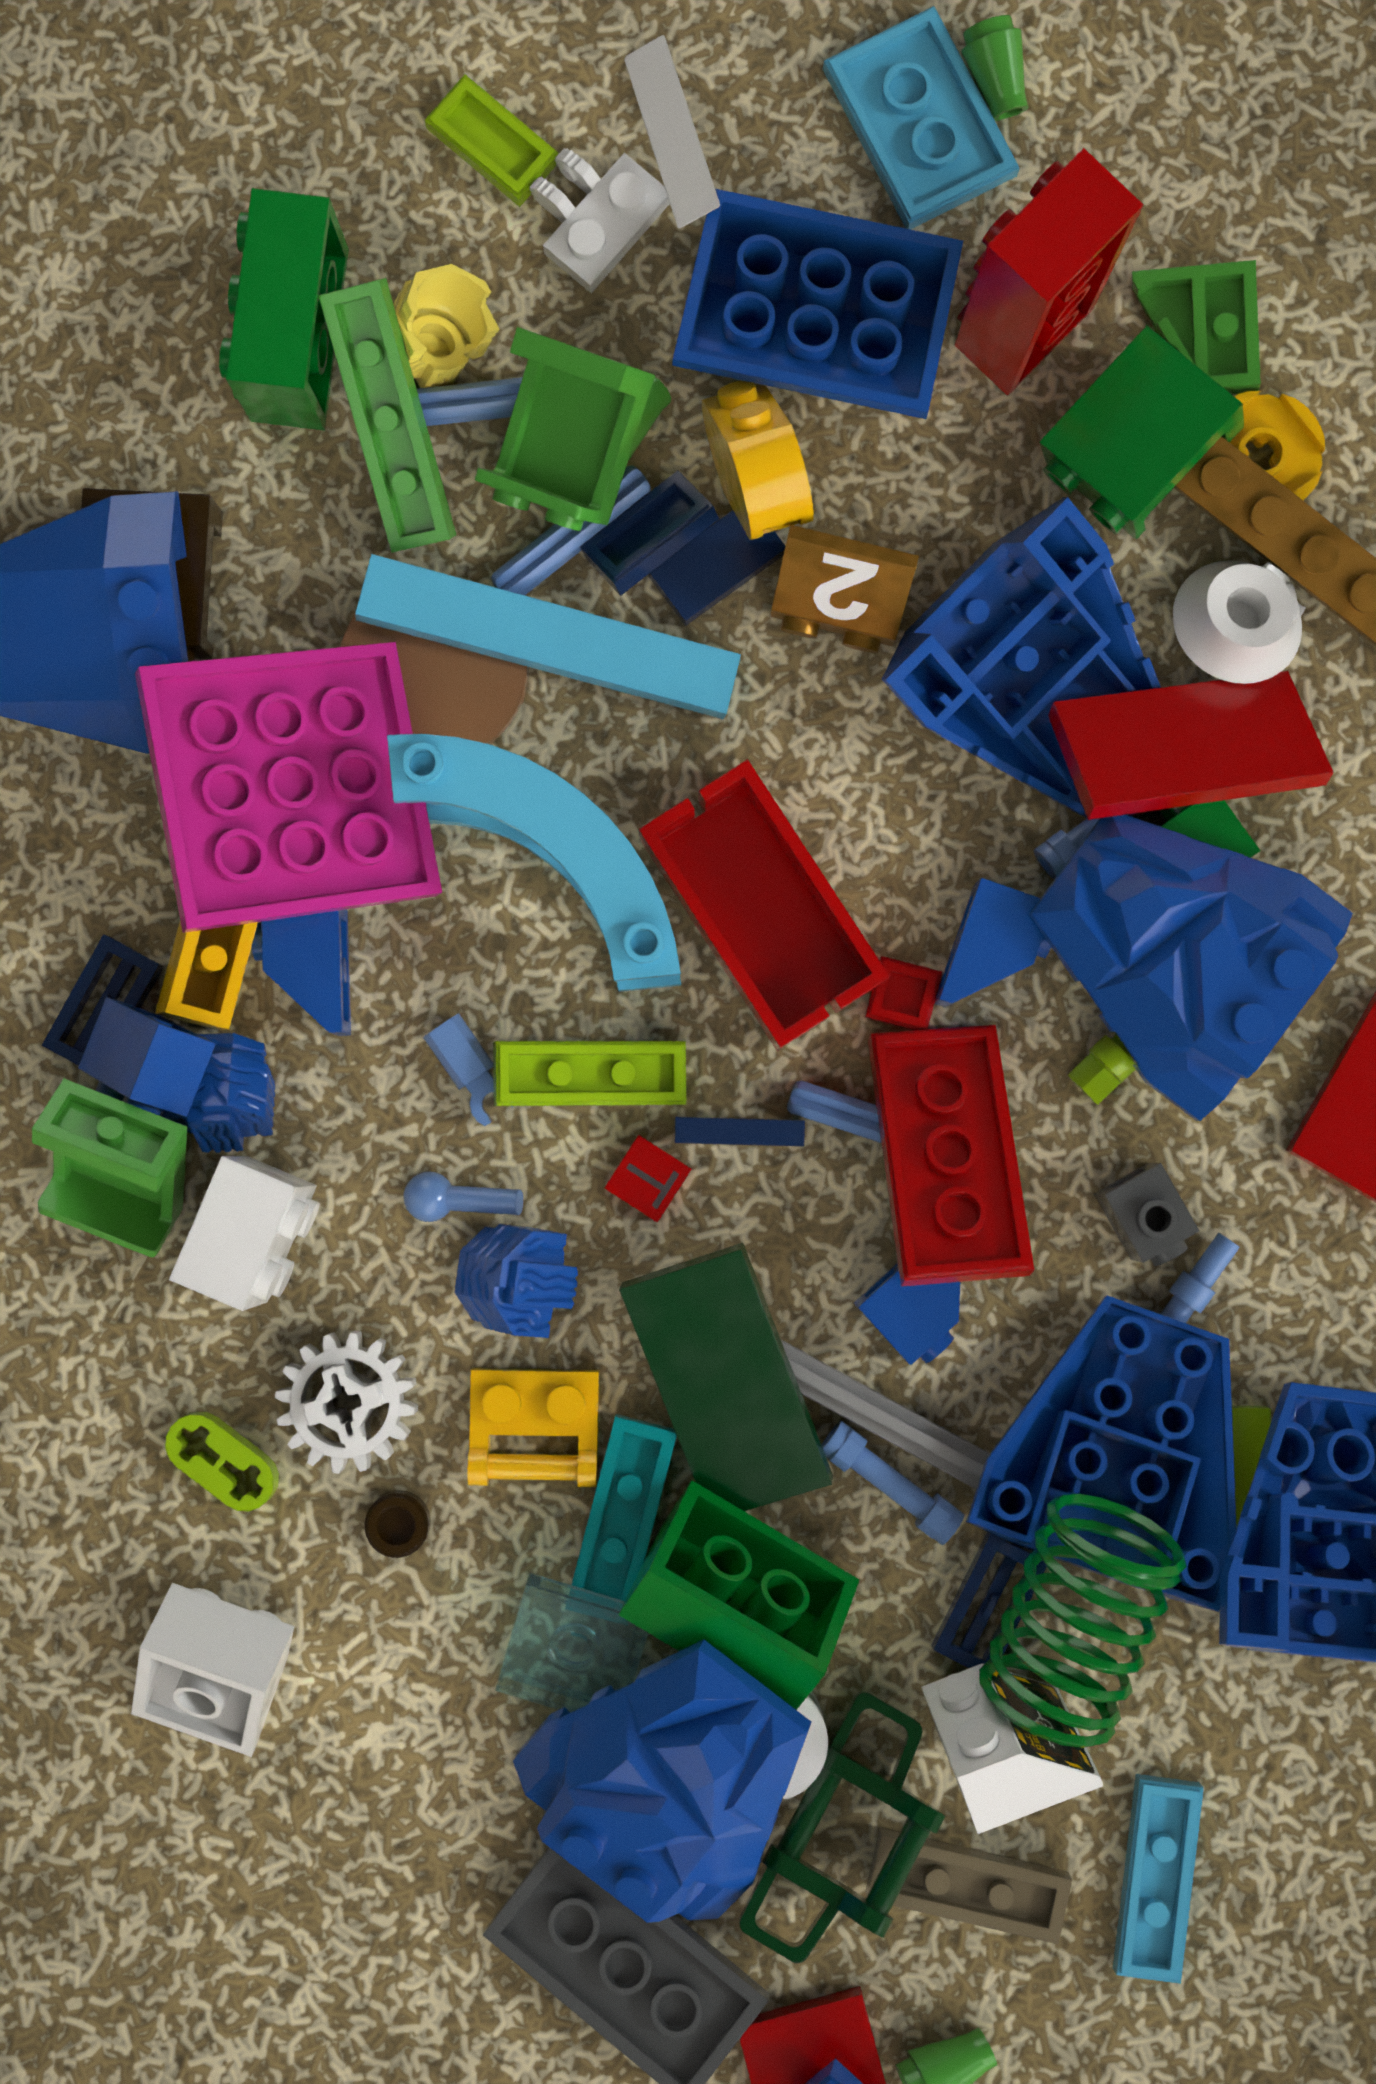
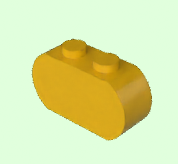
M742 380L721 387L717 392L718 395L703 399L701 403L705 429L720 483L749 540L763 537V534L790 527V525H803L813 522L814 510L810 485L794 429L767 386Z

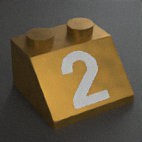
M790 525L771 608V617L782 620L780 630L816 639L819 629L843 634V646L859 651L878 653L880 644L893 646L896 641L919 556Z

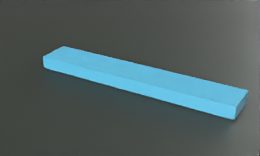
M371 554L355 613L356 621L724 719L727 714L741 654L374 554Z

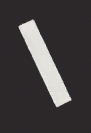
M661 35L626 55L624 61L677 227L682 228L719 208L720 202L664 35Z

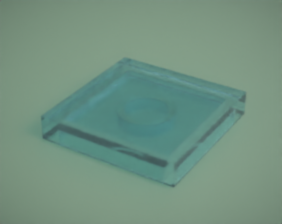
M529 1573L495 1691L558 1710L566 1707L571 1713L589 1704L594 1693L600 1689L611 1685L616 1691L633 1683L648 1632L618 1615L624 1604L622 1600Z

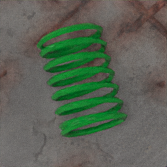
M1070 1494L1056 1497L1047 1504V1519L1049 1522L1045 1523L1035 1532V1547L1037 1550L1033 1551L1024 1560L1025 1578H1022L1013 1587L1014 1605L1010 1606L1001 1615L1002 1632L990 1642V1659L979 1669V1680L983 1691L992 1705L1012 1723L1034 1736L1056 1744L1085 1748L1107 1743L1115 1734V1725L1121 1720L1119 1707L1116 1702L1126 1700L1133 1693L1131 1681L1127 1674L1138 1672L1145 1665L1139 1646L1150 1644L1157 1637L1150 1618L1162 1616L1169 1609L1162 1590L1176 1586L1181 1581L1179 1574L1187 1566L1184 1553L1178 1543L1167 1531L1149 1518L1126 1506L1104 1498L1084 1494ZM1077 1505L1098 1509L1120 1517L1145 1530L1163 1543L1173 1555L1174 1561L1159 1548L1143 1538L1121 1528L1094 1520L1061 1519L1059 1510L1064 1506ZM1073 1530L1088 1531L1113 1538L1144 1553L1155 1560L1161 1567L1138 1564L1112 1555L1087 1542ZM1055 1532L1065 1546L1048 1547V1537ZM1053 1557L1083 1560L1103 1574L1126 1584L1144 1588L1155 1599L1156 1604L1150 1607L1138 1606L1115 1590L1095 1581L1071 1575ZM1043 1560L1052 1573L1047 1572L1036 1575V1566ZM1041 1584L1067 1586L1096 1605L1114 1613L1135 1618L1142 1625L1144 1632L1140 1635H1128L1124 1630L1084 1608L1057 1601ZM1032 1588L1039 1600L1025 1602V1593ZM1029 1611L1052 1612L1083 1633L1104 1642L1124 1646L1131 1653L1132 1659L1128 1663H1118L1101 1649L1082 1639L1044 1628L1030 1615ZM1020 1615L1025 1627L1014 1629V1620ZM1017 1638L1039 1639L1066 1659L1091 1670L1114 1675L1119 1680L1120 1687L1116 1691H1107L1104 1686L1078 1669L1057 1660L1030 1654L1018 1642ZM1008 1643L1013 1653L1002 1656L1003 1647ZM1007 1667L1032 1671L1054 1687L1085 1699L1095 1707L1102 1719H1091L1074 1715L1047 1703L1026 1689L1007 1670ZM997 1671L1002 1681L1022 1701L1041 1714L1067 1726L1089 1731H1100L1093 1736H1080L1062 1733L1038 1724L1016 1711L996 1693L992 1686V1674Z

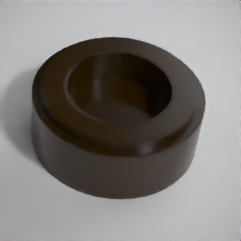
M404 1490L387 1492L380 1496L369 1508L364 1524L365 1534L370 1545L380 1554L391 1558L406 1557L417 1551L428 1537L431 1527L429 1510L423 1500L411 1492Z

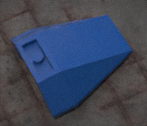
M1105 1296L986 1458L966 1522L1015 1545L1035 1551L1037 1550L1035 1547V1532L1045 1523L1049 1522L1047 1519V1504L1054 1498L1062 1495L1084 1494L1107 1499L1149 1518L1167 1531L1181 1547L1187 1567L1179 1574L1181 1581L1176 1586L1162 1590L1164 1596L1219 1612L1220 1575L1236 1531L1229 1339L1111 1296ZM1077 1505L1064 1506L1059 1510L1061 1519L1094 1520L1121 1528L1143 1538L1159 1548L1174 1561L1173 1555L1163 1543L1145 1530L1120 1517L1098 1509ZM1073 1530L1087 1542L1112 1555L1138 1564L1161 1567L1155 1560L1144 1553L1113 1538L1088 1531ZM1055 1532L1048 1537V1547L1065 1546ZM1053 1557L1062 1562L1121 1582L1103 1574L1083 1560ZM1132 1586V1587H1135V1588H1138V1589H1141V1590L1146 1591L1144 1588Z

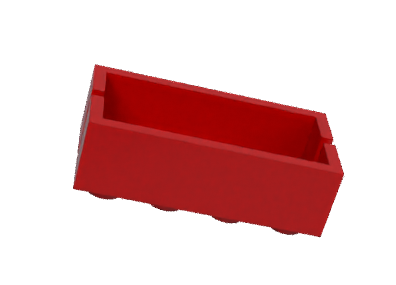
M747 759L699 790L698 803L704 812L696 818L695 808L690 800L686 798L638 830L641 843L778 1052L824 1022L830 1016L824 1008L825 1005L829 1003L836 1014L884 983L890 976Z

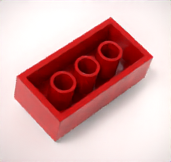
M1085 148L1065 167L1059 161L1054 162L1033 185L1030 191L1033 199L1017 215L1012 209H1008L989 228L982 240L987 248L973 267L978 275L965 292L969 302L957 317L961 322V326L954 345L1007 396L1095 308L1144 206Z

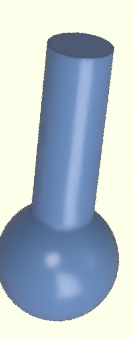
M428 1171L417 1174L408 1182L404 1190V1204L407 1211L414 1218L423 1222L438 1221L450 1211L520 1215L523 1208V1192L519 1189L453 1186L443 1175Z

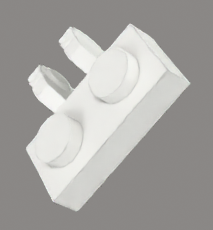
M564 148L554 161L557 163L556 165L561 173L569 181L582 189L587 196L575 208L562 191L542 177H538L529 190L534 199L562 223L544 243V254L592 293L667 208L670 202L665 186L626 153H623L608 172L600 178L592 166L583 158H580L572 150Z

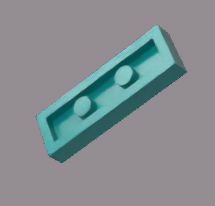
M619 1414L615 1415L566 1606L629 1622L618 1614L645 1560L677 1437L675 1429Z

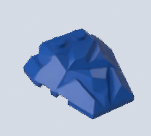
M1127 815L1100 818L1029 913V916L1074 981L1082 983L1102 1013L1099 1014V1017L1110 1032L1117 1034L1136 1062L1133 1066L1144 1082L1196 1121H1201L1227 1097L1240 1078H1249L1260 1067L1336 963L1338 953L1335 948L1345 936L1353 915L1350 910L1302 874L1285 868H1279Z
M1295 1382L1283 1385L1220 1575V1645L1247 1648V1650L1376 1663L1375 1392Z
M703 1639L640 1670L635 1682L615 1691L609 1685L596 1691L589 1704L571 1713L566 1707L551 1713L521 1747L513 1759V1763L525 1796L545 1810L537 1827L541 1841L647 1923L659 1922L678 1913L687 1920L718 1919L754 1882L762 1861L763 1851L774 1828L779 1807L790 1784L812 1722Z

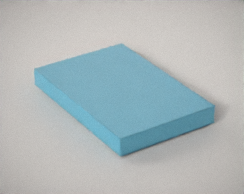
M935 6L824 60L823 71L906 229H913L1017 177L1020 168Z

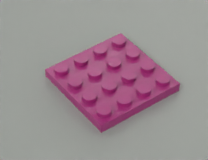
M396 642L138 667L135 672L183 933L436 897L442 893L426 803H394L387 735L413 734Z

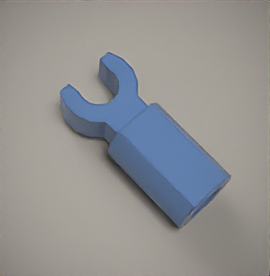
M458 1013L429 1032L423 1039L456 1087L460 1090L466 1086L471 1093V1113L477 1122L486 1126L492 1120L483 1107V1101L488 1093L494 1092V1078L489 1071L493 1068V1062Z

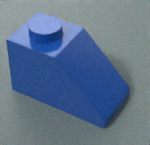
M984 878L979 879L973 885L934 1004L947 1007L1033 965L1036 956L1044 959L1047 957L1051 946L1029 916V913L1040 900L1039 897Z
M348 910L258 923L252 943L254 960L262 961L263 971L329 1033L337 1036H350Z
M897 1263L862 1294L854 1304L908 1364L912 1365L919 1358L925 1363H929L941 1354L954 1340L949 1330L959 1322L961 1282L901 1287Z

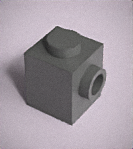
M1147 1163L1094 1193L1127 1254L1133 1261L1144 1263L1151 1260L1154 1266L1162 1265L1184 1253L1188 1249L1184 1240L1200 1231L1161 1163Z

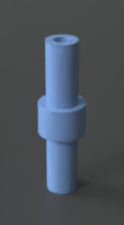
M1218 1232L1190 1273L1183 1270L1172 1285L1169 1292L1173 1294V1297L1163 1309L1161 1315L1186 1323L1195 1310L1202 1313L1216 1293L1211 1287L1240 1247Z

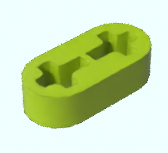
M196 1411L179 1418L170 1427L165 1442V1449L170 1461L225 1505L236 1511L249 1512L260 1508L273 1497L279 1482L276 1464L266 1453L219 1417L209 1412ZM200 1427L206 1428L210 1434L207 1436L205 1443L219 1454L220 1458L215 1460L203 1451L193 1457L189 1456L184 1451L189 1443L188 1439L183 1435L184 1430L194 1432ZM229 1462L241 1471H245L252 1465L257 1467L261 1471L256 1480L259 1486L263 1488L261 1494L255 1490L249 1491L244 1496L239 1494L235 1490L239 1483V1478L228 1470L225 1464Z

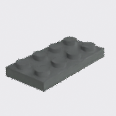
M550 1847L546 1849L483 1933L486 1939L659 2084H705L769 2001L768 1991L679 1917L674 1915L659 1922L647 1923Z

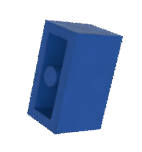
M106 997L78 1069L99 1080L95 1090L159 1116L162 1110H166L187 1117L216 1043L161 1015Z

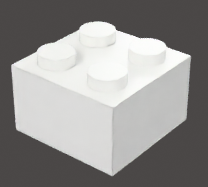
M222 1156L169 1280L241 1311L267 1303L271 1295L280 1297L294 1268V1262L286 1259L292 1243L297 1235L302 1238L306 1237L319 1209L320 1203L312 1200L317 1185L249 1156Z

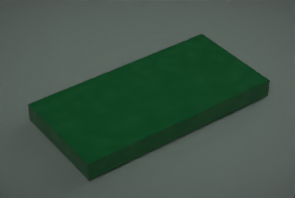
M744 1243L622 1282L619 1288L620 1294L697 1484L743 1511L832 1485L833 1474Z

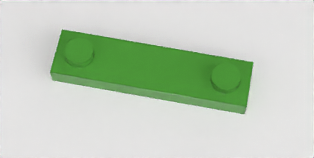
M383 278L318 295L391 553L450 540L456 536V531L387 279Z

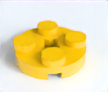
M1246 391L1234 396L1243 403L1244 428L1229 443L1246 456L1249 455L1246 444L1252 442L1258 449L1268 444L1273 449L1274 454L1268 460L1271 469L1265 471L1304 501L1315 489L1322 474L1320 470L1322 467V453L1325 451V436L1318 420L1302 402L1285 394H1281L1278 398L1269 394L1258 395L1261 391Z

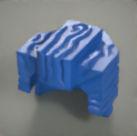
M235 1033L199 1034L216 1043L189 1113L185 1117L162 1110L160 1116L187 1126V1133H193L201 1151L209 1153L212 1150L216 1153H220L222 1150L230 1152L232 1149L236 1152L242 1151L244 1137L256 1136L258 1134L261 1136L273 1135L272 1117H274L273 1107H275V1081L268 1064H266L265 1044Z
M499 1224L495 1228L484 1227L460 1250L454 1293L471 1319L481 1322L486 1329L514 1336L549 1338L550 1325L548 1322L552 1318L553 1308L572 1309L574 1305L572 1298L577 1293L574 1290L578 1285L575 1279L578 1276L577 1267L564 1265L563 1248L566 1245L567 1234Z

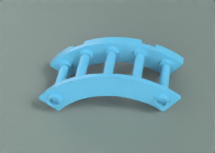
M430 734L387 735L394 803H426L430 824L464 826L500 835L527 848L553 867L582 897L596 919L606 941L614 981H617L618 992L681 986V971L675 937L665 905L649 871L624 834L584 793L554 772L535 762L490 744L459 737Z

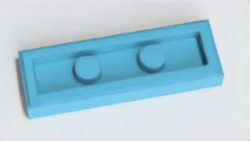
M1141 1774L1135 1775L1113 1970L1116 1975L1181 1984L1204 1790L1200 1782Z

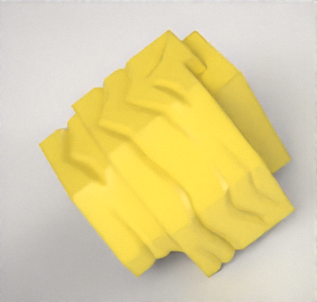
M453 264L416 272L412 280L405 281L393 303L413 378L416 379L420 388L452 385L457 380L468 360L483 356L492 338L496 336L495 333H498L500 330L486 304V298L491 294L486 281Z

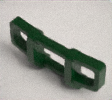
M860 1691L855 1695L828 1745L826 1760L820 1774L807 1788L778 1845L771 1843L762 1860L766 1866L739 1918L740 1928L743 1933L794 1963H802L808 1958L838 1911H841L872 1933L884 1938L893 1921L889 1912L930 1831L937 1834L946 1816L902 1788L923 1731L919 1722L866 1691ZM866 1709H873L903 1726L906 1730V1738L890 1780L841 1752L859 1716ZM842 1778L890 1805L907 1817L866 1898L800 1859ZM777 1873L826 1902L803 1938L798 1942L792 1943L760 1925L755 1919Z

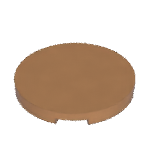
M355 615L344 633L340 647L396 642L413 734L459 737L493 745L494 741L510 725L520 705L523 704L528 685L529 667L356 621Z

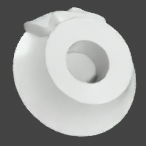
M1219 561L1199 568L1181 585L1173 606V625L1182 649L1203 671L1228 682L1256 683L1277 675L1293 660L1301 642V616L1306 607L1298 603L1295 588L1290 583V578L1271 562H1267L1261 567L1242 561Z

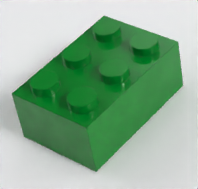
M252 188L249 212L241 211L237 221V248L239 252H243L240 275L233 274L229 281L228 309L229 313L234 315L232 337H224L221 343L219 354L220 374L222 378H226L233 391L234 398L240 402L251 422L325 431L335 353L318 295L344 289L349 248L330 197Z
M691 1480L661 1525L618 1615L678 1651L703 1639L797 1710L826 1674L860 1579Z

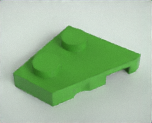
M1256 260L1132 271V290L1158 335L1230 394L1259 391L1261 381Z

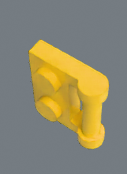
M472 1368L470 1375L468 1485L488 1486L489 1479L577 1481V1487L597 1488L600 1370ZM490 1435L578 1436V1455L490 1454Z

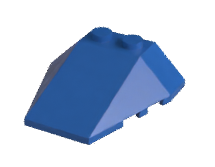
M178 491L113 495L0 544V716L150 754L135 672L140 666L188 662L175 561L187 557Z
M1068 497L1061 498L993 543L904 632L882 677V681L923 727L1087 818L1048 717L1053 702L1161 688L1150 657H1144L1131 624L1136 620L1129 602H1123L1110 569L1115 564L1108 546Z

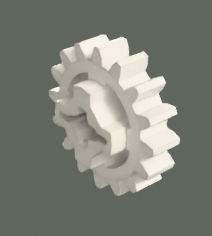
M355 1330L349 1334L346 1345L341 1346L335 1332L323 1336L324 1352L321 1353L315 1346L309 1343L300 1349L302 1359L306 1363L305 1366L290 1363L283 1369L282 1372L294 1383L292 1387L281 1388L275 1392L276 1399L290 1403V1410L276 1419L279 1426L294 1424L297 1433L290 1439L287 1445L294 1449L304 1443L308 1444L312 1448L307 1461L309 1465L314 1466L326 1455L331 1457L333 1473L339 1474L343 1471L348 1458H353L360 1472L366 1471L371 1466V1451H374L383 1460H387L394 1453L393 1447L388 1440L389 1436L394 1439L405 1440L410 1434L411 1430L400 1421L401 1416L414 1415L418 1411V1404L404 1400L403 1393L417 1384L416 1379L409 1377L399 1378L396 1371L406 1360L402 1354L393 1357L389 1361L382 1356L386 1340L379 1338L369 1348L362 1347L363 1338L361 1331ZM350 1359L367 1364L381 1378L372 1381L356 1372L353 1361H350ZM323 1366L324 1371L321 1373L324 1385L317 1397L306 1400L308 1385L316 1371ZM342 1386H344L347 1395L358 1394L361 1399V1404L352 1410V1417H350L346 1408L336 1409L333 1404V1398L342 1393ZM389 1403L388 1414L383 1426L376 1435L371 1437L369 1422L371 1414L376 1407ZM321 1423L337 1432L340 1443L325 1437L314 1425Z

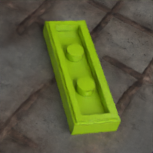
M686 1041L493 1042L494 1106L686 1105Z

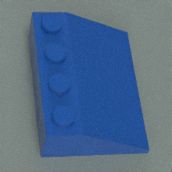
M715 189L720 207L706 214L672 366L927 419L963 240Z

